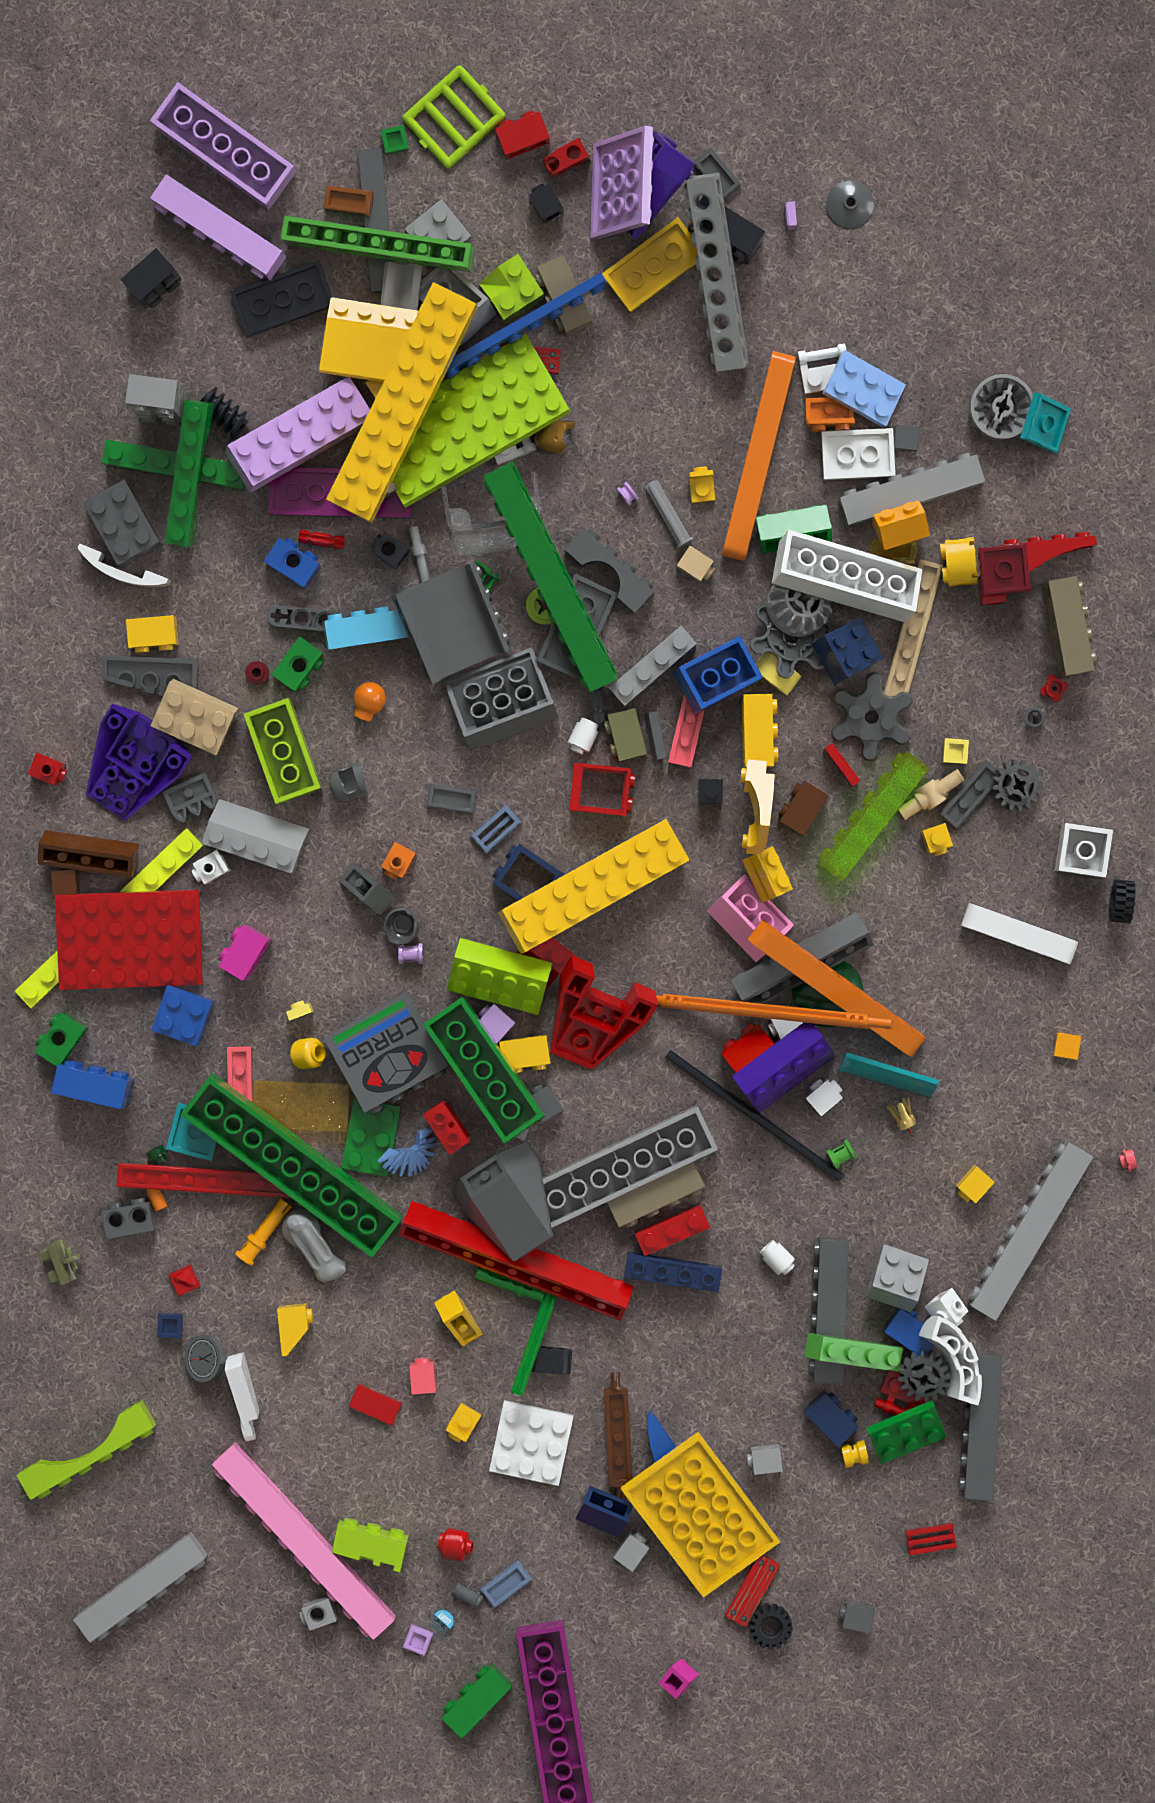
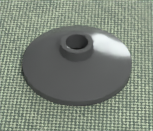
M844 181L837 184L830 191L827 197L826 208L829 217L834 223L844 228H856L868 221L873 212L874 201L871 192L865 185L857 181ZM848 199H853L855 201V205L850 207L847 205L846 201Z

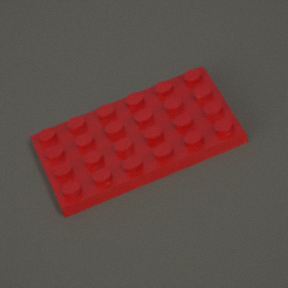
M199 889L55 894L59 990L203 985Z

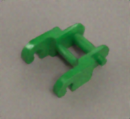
M476 561L475 564L485 570L481 579L482 583L487 575L492 577L486 586L492 594L493 592L490 589L496 580L500 581L499 575L497 573L493 575L491 573L492 569Z

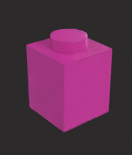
M681 1658L670 1667L658 1684L677 1699L688 1690L699 1674Z

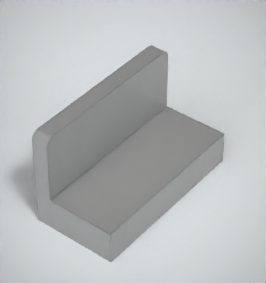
M390 261L385 262L380 305L417 311L422 265H401Z

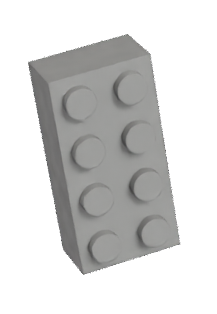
M129 374L125 403L138 418L142 419V422L156 424V420H161L165 422V425L179 427L182 422L184 401L189 400L190 395L177 380Z

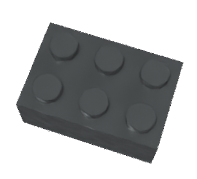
M125 479L83 502L115 562L121 568L163 545Z

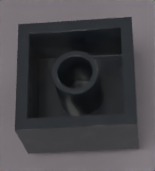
M155 248L120 280L139 303L147 309L148 307L154 308L157 306L165 292L168 291L170 293L175 290L180 284L178 281L181 277L160 251Z

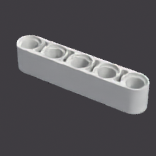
M971 903L968 904L961 923L963 927L1070 965L1078 942Z

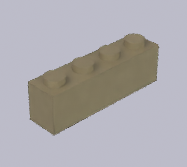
M693 1161L607 1203L618 1226L624 1225L626 1229L637 1224V1219L644 1215L646 1218H650L658 1214V1209L665 1205L671 1208L681 1203L680 1198L686 1195L692 1198L702 1193L701 1188L705 1187V1184Z

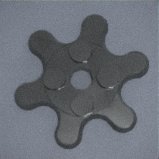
M760 605L757 608V619L765 625L766 633L764 636L753 638L750 648L754 654H763L765 652L773 654L778 660L777 674L779 677L790 678L794 674L795 664L799 661L807 663L813 670L824 668L812 643L832 632L830 623L826 622L821 629L812 635L795 637V643H786V633L779 630L771 621L766 605Z
M871 672L866 676L865 689L862 693L855 695L844 688H840L833 695L834 702L844 708L846 718L842 723L832 728V738L839 742L849 737L858 738L862 743L861 755L867 761H873L877 758L879 753L878 746L883 739H892L897 744L904 745L911 738L909 730L899 724L898 714L912 705V696L904 691L895 696L885 695L882 691V677L876 672ZM870 710L876 711L879 715L878 721L872 724L868 723L865 720L866 712Z

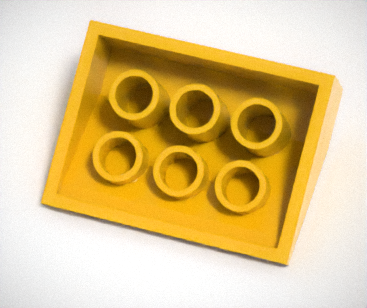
M331 298L319 373L384 382L418 311Z

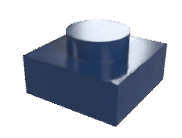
M159 1313L157 1337L181 1339L183 1314Z

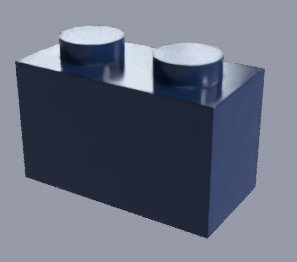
M823 1390L804 1409V1412L839 1448L859 1428L856 1423L858 1418L849 1409L844 1411L839 1406L841 1401L832 1392L827 1394Z
M589 1486L575 1519L619 1538L628 1522L633 1505L628 1501Z

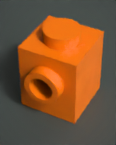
M394 842L381 866L386 869L384 874L397 880L398 876L404 878L417 853Z

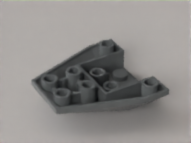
M529 1142L497 1153L461 1177L453 1192L463 1212L514 1262L553 1238L540 1162Z

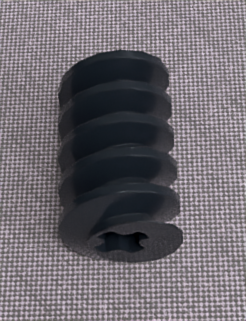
M215 387L208 391L200 401L214 403L212 421L216 419L215 425L217 427L224 425L223 431L225 433L231 431L230 437L234 439L241 433L249 421L245 419L247 411L238 414L240 406L237 405L231 408L232 399L223 402L225 394L222 393L217 397L218 388Z

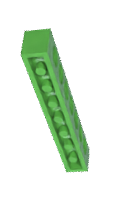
M284 216L281 240L286 245L470 273L472 272L475 248L471 243Z

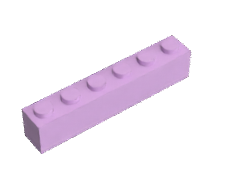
M168 175L164 176L150 197L156 204L154 208L165 216L167 213L175 217L173 219L175 223L183 228L189 226L194 230L192 233L202 241L207 238L213 242L211 246L223 254L227 251L232 255L231 259L242 267L244 264L252 268L250 272L260 279L266 277L271 280L286 258L282 250Z

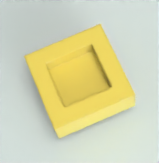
M945 738L943 763L967 764L969 740Z
M302 1000L290 1005L291 1010L286 1013L290 1021L313 1012L311 1003L304 1004Z

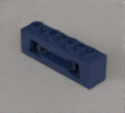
M628 1251L624 1278L719 1292L722 1266L650 1254L644 1256L643 1253Z

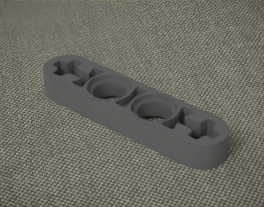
M276 605L268 610L267 619L270 624L279 628L324 632V629L319 625V618L322 615L342 614V618L351 617V613ZM277 610H281V614L289 615L288 611L291 610L293 611L291 614L292 624H287L288 619H280L279 623H276V620L272 618V614H276ZM300 612L308 615V622L302 626L295 622V617Z

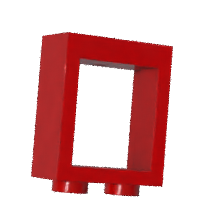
M574 763L569 811L626 817V813L632 810L633 798H629L628 794L629 788H634L635 774H631V768ZM583 771L624 775L621 810L580 805Z
M446 1098L423 1114L449 1155L470 1142L472 1137Z

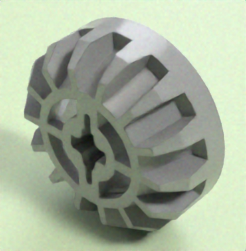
M1008 374L994 375L985 379L978 385L970 399L969 414L971 415L973 426L977 427L983 436L993 438L995 441L1010 440L1022 433L1033 397L1030 388L1021 379ZM1002 393L992 404L986 402L990 396ZM1010 398H1012V399L1014 400L1015 404H1016V407H1017V412H1016V413H1013V412H1012L1014 405H1013V402H1012V400H1011ZM1005 399L1004 409L1006 410L998 417L999 408L997 406ZM984 406L990 408V414L993 417L991 423L985 417ZM1009 415L1015 417L1011 423L999 426L1001 421L1005 420Z
M774 584L767 595L766 607L771 621L779 630L791 636L805 637L816 633L827 622L828 617L832 613V608L830 607L832 601L793 589L790 592L791 598H788L790 589ZM814 600H819L818 608L811 613L810 607L813 605Z

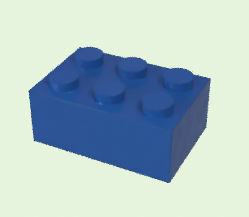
M741 636L678 667L673 672L695 715L756 684L763 678Z
M75 1060L65 1061V1063L57 1065L51 1093L117 1109L128 1107L134 1082L133 1078H129V1073L117 1070L107 1073L105 1072V1067L96 1065L86 1068L82 1067L83 1062Z

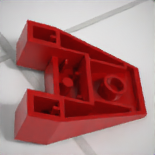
M571 955L560 974L550 1053L593 1070L647 1024L658 1006L656 991L634 982L624 1000H621L591 987L595 979L593 964Z

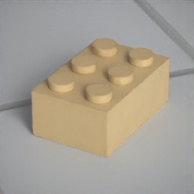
M173 679L167 686L151 726L217 755L222 748L239 708Z

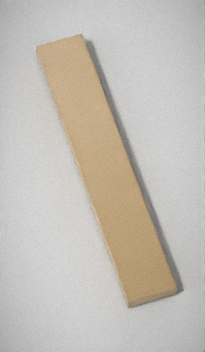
M919 560L918 568L922 569L916 612L906 623H902L884 689V694L887 696H895L903 691L909 693L943 565Z

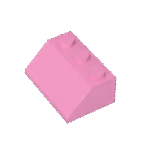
M746 874L707 910L755 962L762 958L765 953L754 946L747 938L761 920L766 921L784 935L794 926L771 900L764 903L761 902L752 881Z

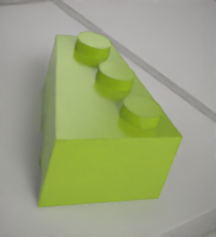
M344 1518V1521L339 1520L332 1553L356 1560L373 1561V1565L379 1567L381 1563L393 1565V1571L400 1572L409 1535H405V1531L401 1529L391 1528L390 1531L382 1530L378 1524L368 1523L367 1526L359 1525L355 1519Z

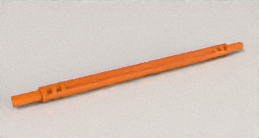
M673 994L656 995L658 1005H661L662 1008L869 1029L870 1027L892 1029L894 1024L893 1019L873 1018L868 1014Z

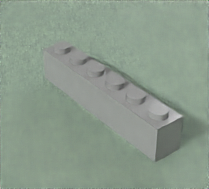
M970 453L959 455L956 457L957 461L951 463L943 460L933 464L934 468L929 470L921 467L910 471L911 475L903 478L901 474L888 478L887 483L881 485L879 481L865 485L866 489L859 492L856 489L843 492V497H840L838 501L846 526L850 527L872 520L874 514L880 513L885 509L902 506L907 502L919 500L923 504L983 485L985 479L977 454L970 456Z
M189 1532L77 1614L73 1621L90 1643L95 1639L98 1642L110 1633L108 1629L112 1626L120 1627L129 1620L128 1615L133 1611L139 1613L147 1607V1601L153 1596L155 1599H158L167 1592L166 1587L171 1583L177 1585L186 1578L185 1573L190 1569L196 1571L205 1564L204 1559L208 1555L194 1534Z

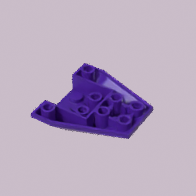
M657 131L653 133L652 194L650 200L652 214L650 222L679 189L684 180L690 178L695 165L689 157L676 150L678 145L673 139ZM648 225L629 230L628 233L634 239H637L646 231Z
M112 704L99 726L86 795L125 821L179 778L192 756L180 739L152 727V720L141 712Z

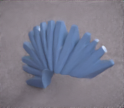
M433 1129L418 1130L415 1137V1145L410 1148H389L380 1157L378 1162L385 1161L382 1167L384 1169L387 1168V1171H391L392 1174H395L399 1169V1176L403 1175L405 1167L408 1177L412 1176V1172L414 1175H417V1169L421 1173V1166L426 1169L425 1163L430 1164L424 1155L433 1157L435 1153L426 1150L436 1146V1143H431L436 1140V1137H427L433 1132Z

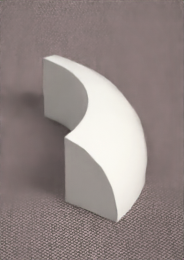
M931 1316L922 1326L918 1336L931 1342L940 1352L944 1363H948L947 1371H951V1377L948 1379L950 1380V1386L946 1388L945 1395L979 1405L982 1376L979 1374L977 1364L979 1359L972 1343L968 1342L962 1331L950 1321L939 1316Z

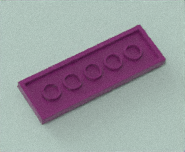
M295 467L269 482V515L358 517L326 500L341 468ZM395 493L383 500L375 518L411 519L412 505L405 508L399 496Z

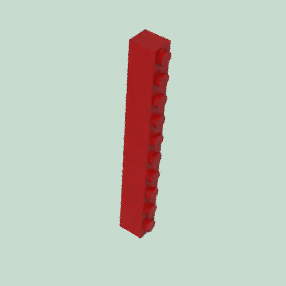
M411 1201L398 1235L621 1321L634 1287L622 1280H616L601 1272L590 1270L578 1263H572L537 1248L514 1262L478 1226Z

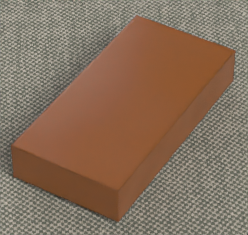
M327 185L323 209L370 216L374 192Z

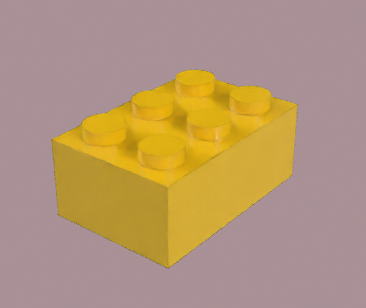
M747 694L742 696L743 768H747L748 759L767 761L766 768H772L774 763L778 762V747H774L773 739L778 738V725L773 723V715L777 714V699H773L772 694Z

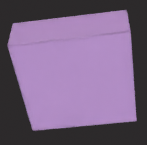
M795 201L786 202L784 207L787 231L796 230Z
M411 1624L402 1648L425 1656L433 1632Z

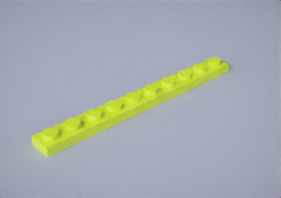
M186 828L120 892L156 891L204 845ZM57 951L15 990L30 1008H33L59 983Z

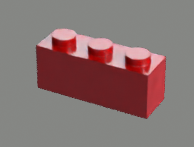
M699 1203L637 1230L635 1235L644 1256H647L710 1228V1225Z

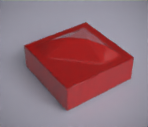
M191 1264L169 1274L178 1296L201 1286Z

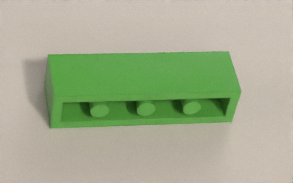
M808 1333L804 1357L825 1362L899 1372L903 1348L885 1343Z

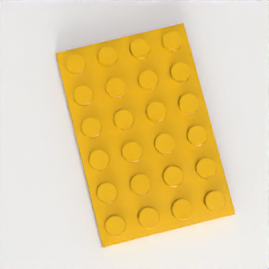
M699 1432L621 1487L622 1492L703 1598L780 1543L779 1538Z

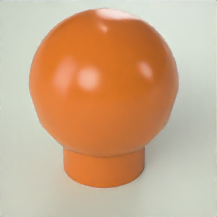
M366 682L357 687L353 699L356 706L354 716L371 722L373 715L382 710L386 704V693L379 684Z

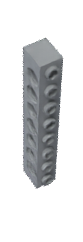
M712 173L691 176L686 180L687 184H684L685 197L689 198L690 201L688 218L690 223L693 222L692 243L694 247L697 246L698 252L695 260L696 268L698 271H701L702 280L699 281L701 294L705 296L703 313L709 322L707 338L709 342L712 341L711 362L712 365L716 366V372L745 368L749 362L720 174ZM701 195L709 199L708 207L700 204L699 197ZM703 220H709L712 222V231H708L704 228ZM707 244H713L717 249V254H710L707 251ZM711 268H717L720 271L721 277L714 278L710 272ZM714 292H721L724 296V302H718L714 297ZM719 315L727 318V326H723L718 322ZM722 339L729 340L732 348H724L722 346Z

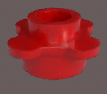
M1053 674L1049 675L1045 686L1040 688V693L1042 696L1047 695L1052 698V701L1055 703L1060 702L1062 699L1061 695L1068 689V683L1057 679Z

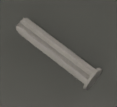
M655 480L647 484L646 489L678 544L676 546L677 549L693 541L694 538L688 535L659 482Z

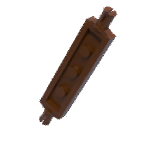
M611 1372V1387L604 1389L609 1486L615 1487L617 1497L621 1498V1487L632 1480L628 1388L620 1386V1372H616V1382L614 1372ZM622 1492V1499L627 1501L626 1495Z

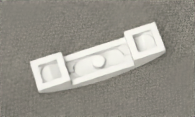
M82 544L78 546L79 551L92 565L118 581L140 587L154 588L170 585L171 581L147 570L141 579L102 563L105 554Z

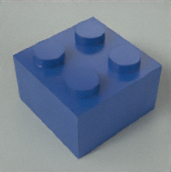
M167 985L151 1030L198 1046L200 1045L215 1000L176 986Z

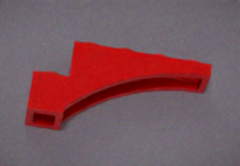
M1089 532L1075 533V537L1066 538L1065 534L1053 535L1051 540H1042V537L1027 538L1028 542H1022L1026 543L1029 573L1041 564L1059 555L1097 545L1096 535L1089 536ZM1018 539L1004 540L1003 545L1020 543H1018ZM980 576L977 578L980 606L1004 604L1007 602L1006 596L1008 594L982 596Z

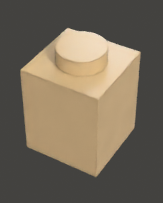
M689 546L676 567L699 583L703 579L708 580L715 570L711 567L714 561L692 546Z

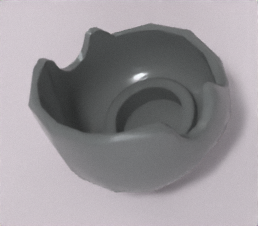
M407 908L394 909L385 917L383 931L386 933L390 943L396 945L407 944L417 936L419 921L416 915Z

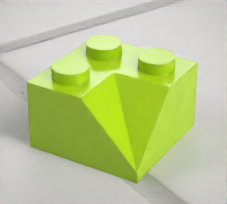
M519 254L498 266L479 283V286L504 324L544 299L543 291Z

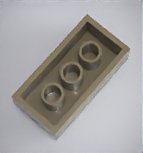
M1077 576L1048 581L1042 587L1059 679L1088 674L1094 671V666H1097L1095 652H1091L1090 642H1093L1091 629L1086 627L1085 619H1088V610L1086 604L1082 605L1081 595H1084L1082 581H1078Z

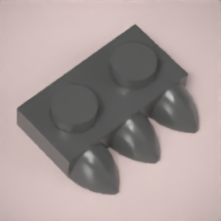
M206 772L162 791L172 815L183 823L187 816L186 808L199 816L201 813V801L211 809H214L216 805V793Z

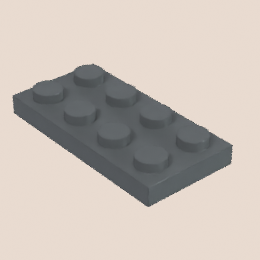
M573 574L571 580L598 635H600L618 593L580 575ZM551 623L535 661L576 680H580L579 675H581L578 666L572 664L569 658V653L571 652L567 644H562L558 635L560 630L557 624Z

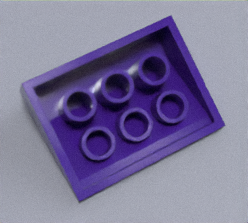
M803 1022L732 1077L758 1112L761 1113L833 1059L835 1054L814 1024Z

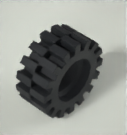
M1114 879L1109 902V918L1111 922L1131 923L1136 898L1135 881Z
M765 1603V1606H758V1609L749 1621L750 1634L755 1643H759L762 1648L768 1647V1649L772 1650V1647L778 1649L781 1647V1644L785 1645L787 1639L791 1637V1631H793L789 1613L785 1611L784 1607H779L775 1603L773 1605ZM769 1617L776 1618L780 1623L778 1632L772 1635L766 1634L761 1628L762 1622Z

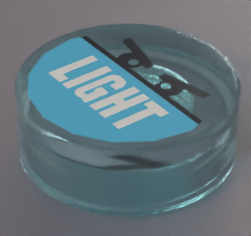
M440 1607L433 1612L431 1624L436 1631L445 1633L453 1628L455 1615L449 1608Z

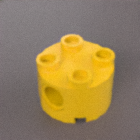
M974 537L958 540L947 539L945 544H940L941 558L946 560L947 567L942 568L944 584L949 583V587L978 585V579L973 578L978 576L976 550L974 545H970L975 544Z

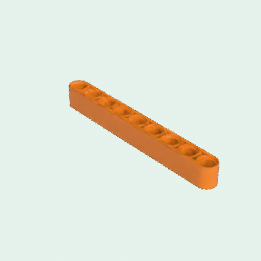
M772 352L722 552L723 557L745 562L796 359L795 356Z
M761 920L747 938L758 949L846 1012L868 1014L873 1018L893 1019L892 1029L870 1027V1029L908 1056L912 1057L926 1040V1037L766 921Z

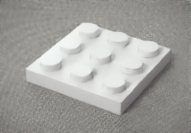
M504 1400L489 1471L559 1486L574 1415Z

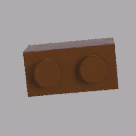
M803 781L801 785L797 783L790 793L793 796L790 804L784 803L778 813V816L781 817L779 822L801 836H805L829 796L808 782Z

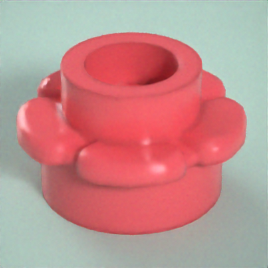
M1123 1149V1155H1119L1123 1169L1128 1168V1171L1131 1172V1169L1138 1168L1133 1150L1125 1151Z

